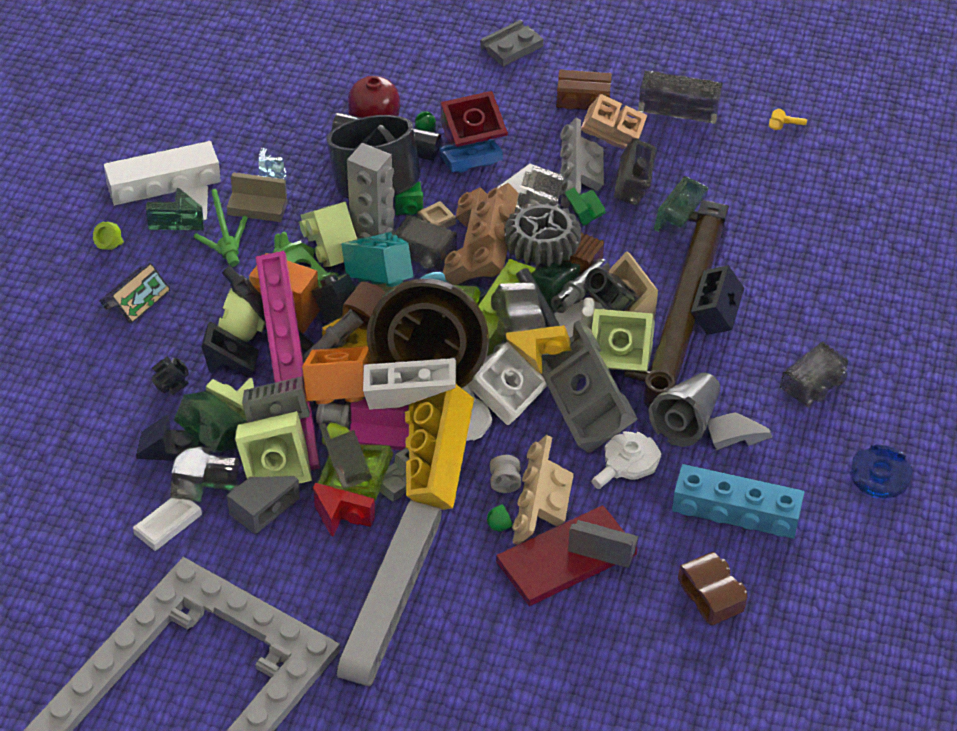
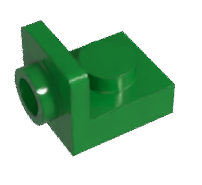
M417 182L408 191L394 196L396 215H413L423 210L421 182Z
M575 187L565 192L569 205L583 226L606 213L603 204L594 190L579 195Z

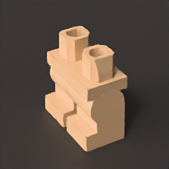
M600 94L593 104L589 106L580 130L591 136L598 137L615 147L625 149L627 144L639 139L647 115L628 106L620 110L622 103Z

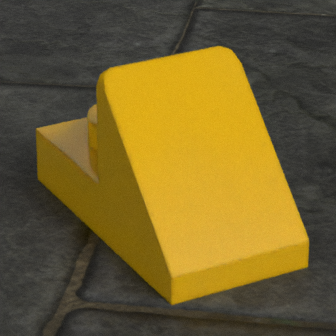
M565 325L506 333L508 343L540 374H542V354L556 355L563 351H571V340Z

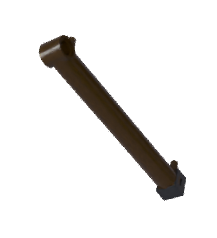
M701 200L698 211L689 209H677L676 217L696 222L651 369L647 372L624 371L625 377L645 382L643 402L647 408H650L657 395L677 384L696 321L691 313L704 270L712 268L720 239L723 237L726 228L729 205Z

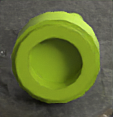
M101 222L94 228L93 241L98 248L113 250L118 245L124 243L117 224Z

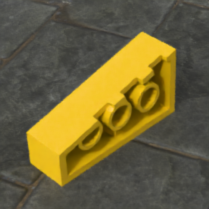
M457 384L454 389L409 404V410L405 412V422L409 425V436L406 437V448L409 450V460L406 461V496L415 502L441 508L442 510L454 507L474 398Z

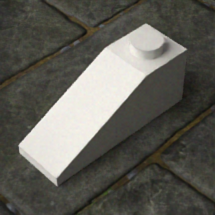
M455 358L364 365L363 392L369 409L399 408L456 388Z

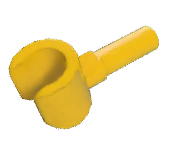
M776 109L772 112L769 127L773 130H780L784 123L806 125L807 119L786 116L782 109Z

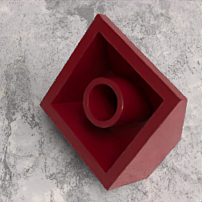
M492 91L441 102L440 122L447 142L454 147L508 136Z

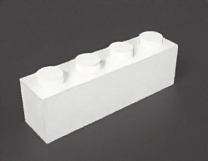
M211 141L104 164L106 182L113 205L221 182L219 162Z

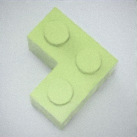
M346 202L302 214V221L299 223L301 232L304 237H308V241L316 240L315 254L320 263L323 262L324 267L343 263L341 243L357 239Z

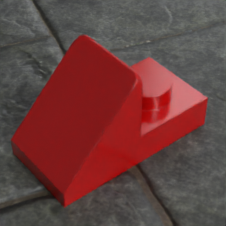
M315 483L313 487L314 505L332 537L341 519L356 525L372 526L375 519L374 498Z

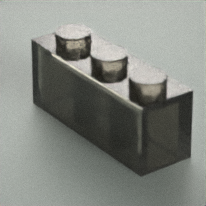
M645 70L640 86L638 111L716 124L723 83Z

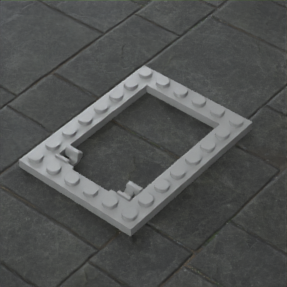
M182 557L24 731H73L171 621L188 630L202 618L205 610L214 613L270 646L268 656L266 658L260 657L255 665L257 670L270 676L271 679L227 731H274L340 652V644L187 558ZM183 607L190 610L188 614L181 611ZM280 661L284 663L281 667L277 666Z

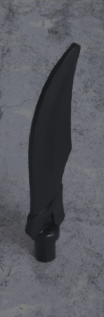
M229 265L222 274L231 283L232 291L240 298L246 300L266 323L262 295L256 290L249 279L239 275ZM299 331L301 350L308 351L314 343Z

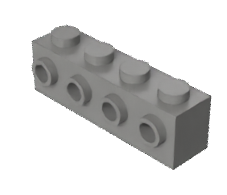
M361 143L347 159L349 213L356 237L360 239L389 231L392 232V235H395L396 231L393 223L395 216L393 197L395 191L392 185L394 174L392 154Z

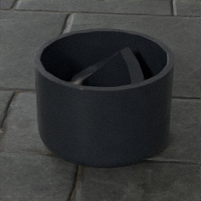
M394 115L363 117L346 122L328 134L327 145L335 186L342 196L349 198L347 159L361 143L392 154L394 196L408 191L418 182L421 171L413 124L410 120Z

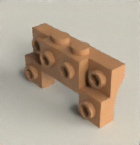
M509 183L499 188H493L488 194L479 187L472 192L464 193L459 198L455 217L468 228L463 248L452 251L445 259L443 274L450 284L456 286L471 278L493 277L501 273L504 268L508 249L504 241L506 233L504 227L509 219V215L515 213L519 194Z

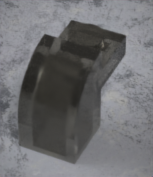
M197 447L182 452L174 462L170 498L201 502L205 487L232 490L237 485L239 459L210 455V447Z

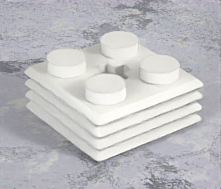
M506 342L480 368L467 386L505 424L509 425L547 387L543 376Z

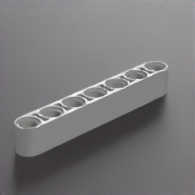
M415 501L408 503L341 655L337 669L338 678L366 686L372 685L438 530L442 515L441 508Z

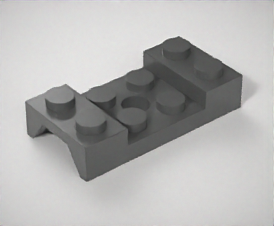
M578 320L574 323L573 335L570 337L571 351H563L556 355L542 354V376L578 447L591 453L634 423L638 418L626 396L620 393L599 353L602 350L591 329ZM586 378L585 387L577 391L576 387L579 380Z

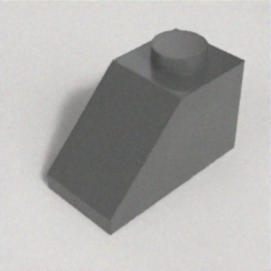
M295 476L249 477L242 484L236 485L227 495L229 515L256 535L300 499L299 480Z

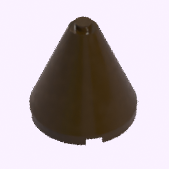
M414 279L393 287L379 300L369 319L367 345L374 364L455 358L456 384L463 388L473 380V377L485 361L489 347V331L481 309L463 290L441 280Z

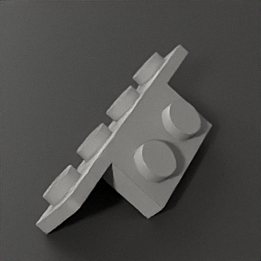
M575 118L570 124H566L560 134L562 139V149L560 152V157H562L560 195L561 206L564 208L569 206L565 192L575 187L578 194H580L581 184L596 191L604 185L603 147L581 137V119Z

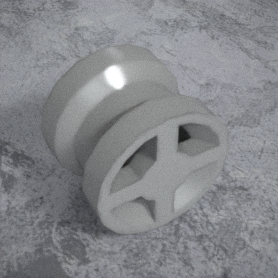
M500 455L491 460L490 472L492 476L490 481L493 490L500 493H511L519 489L521 486V476L519 474L520 461L511 455Z

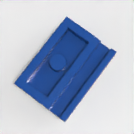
M491 139L454 147L451 144L439 147L440 157L443 158L445 164L452 172H465L472 167L490 166L494 162L503 160L502 149Z

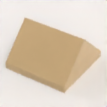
M626 251L609 270V272L619 276L626 285L639 295V299L633 301L625 311L652 313L655 319L658 289L632 255ZM590 293V295L593 297V299L595 300V302L600 303V302Z

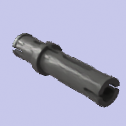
M597 259L574 281H568L562 288V291L551 299L552 308L555 309L561 304L562 306L556 312L564 313L573 303H579L588 291L585 286V278L588 272L594 268H602L609 271V263L607 262L603 267H600L605 260Z
M350 309L333 327L329 326L325 330L326 334L303 355V363L312 350L343 347L346 344L345 340L364 323L362 319Z

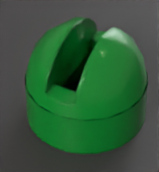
M428 111L419 113L415 119V129L434 132L436 130V119L433 114Z
M503 504L489 511L487 524L492 530L500 532L513 527L509 514Z

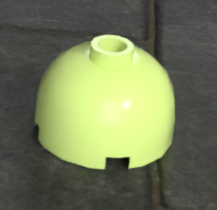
M231 288L223 306V309H225L223 318L219 319L218 326L241 340L248 342L253 339L257 331L263 332L266 323L253 310L250 304L234 293Z

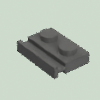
M519 20L480 39V47L482 49L485 48L487 53L504 67L542 48L544 39L529 26L525 27L523 21Z

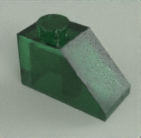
M561 261L560 265L553 262L549 267L544 265L531 273L553 313L562 305L560 304L553 309L551 299L562 291V288L568 281H574L578 277L580 264ZM527 297L526 307L534 309Z

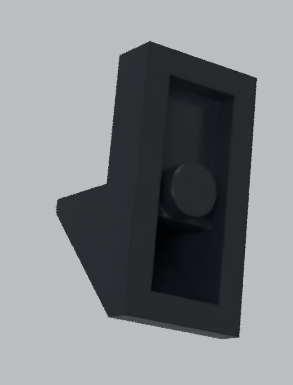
M209 322L201 345L209 372L213 373L220 365L225 364L246 377L250 376L254 372L259 349Z
M166 415L141 432L136 458L197 463L202 442L201 432L171 430L169 415Z

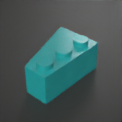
M390 231L341 243L346 274L349 273L350 277L358 278V282L372 281V284L375 285L386 283V287H395L403 283V280L413 278L408 242L401 238L398 239L397 235H392Z

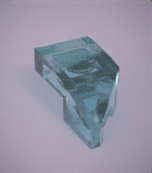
M261 148L258 176L286 180L283 158L279 156L271 157L267 149Z

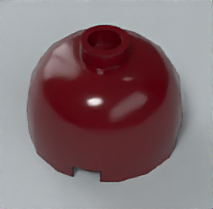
M367 76L359 79L352 86L348 96L349 115L362 118L377 115H399L400 98L398 89L390 80L380 76Z

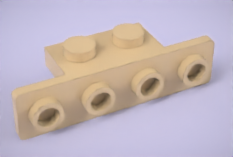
M548 435L544 436L538 443L534 442L527 453L529 462L522 477L524 487L517 502V505L520 506L518 516L513 523V530L515 531L513 543L516 545L521 544L534 533L537 516L555 526L563 524L566 519L574 473L548 460L552 437Z

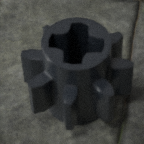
M167 356L152 367L156 372L152 375V382L162 393H167L170 390L171 394L174 395L188 385L185 378L189 375V371L180 359L174 358L170 360Z

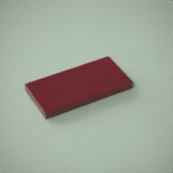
M604 505L496 555L497 564L529 607L616 565L568 551L569 530L571 525L576 524L578 520L624 532Z

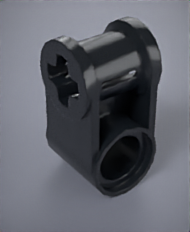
M602 268L590 270L585 278L587 290L601 303L605 310L625 311L633 301L639 299V295L626 285L619 276Z

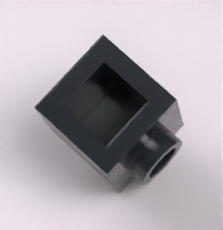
M333 273L320 279L321 285L311 291L325 322L343 317V304L356 289L349 273L339 277Z

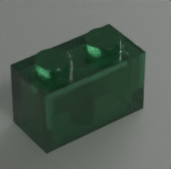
M209 391L183 395L174 418L176 423L214 453L237 449L235 440L237 427L240 424L248 423L246 419Z

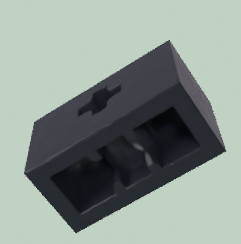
M729 265L704 270L691 313L707 335L730 331L734 326L745 288Z

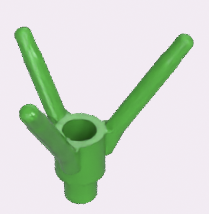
M212 189L213 201L223 237L219 239L218 244L197 233L194 234V238L222 254L223 258L227 259L228 265L234 267L239 264L237 256L239 254V241L248 218L243 216L235 237L229 236L217 190Z

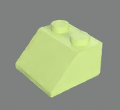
M594 309L592 333L602 350L599 353L608 369L647 372L652 353L655 326L652 313Z
M297 411L238 425L235 440L247 479L249 477L295 476L298 478L299 484L312 481L306 440Z

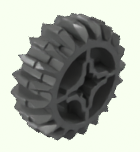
M536 202L535 206L525 204L524 209L516 208L515 213L509 215V219L504 227L506 232L504 241L509 249V253L515 254L516 260L524 259L526 264L533 262L536 263L537 267L539 264H546L549 267L553 262L560 265L562 260H569L571 255L576 254V250L581 242L580 222L576 220V215L570 214L567 208L560 209L559 204L555 206H550L548 202L545 205H540Z

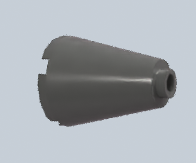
M699 373L657 395L649 408V420L654 431L658 435L662 433L669 438L667 442L672 445L685 447L695 444L704 435L719 397L721 387L718 380L709 373Z

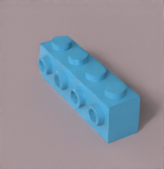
M682 464L674 491L672 511L686 516L700 517L717 523L731 524L749 530H758L794 539L805 491Z

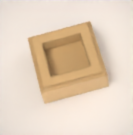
M441 201L417 212L418 220L433 235L456 224L455 215Z

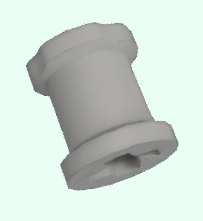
M332 402L319 404L316 414L317 424L322 425L324 422H334L349 428L351 423V403L345 405Z

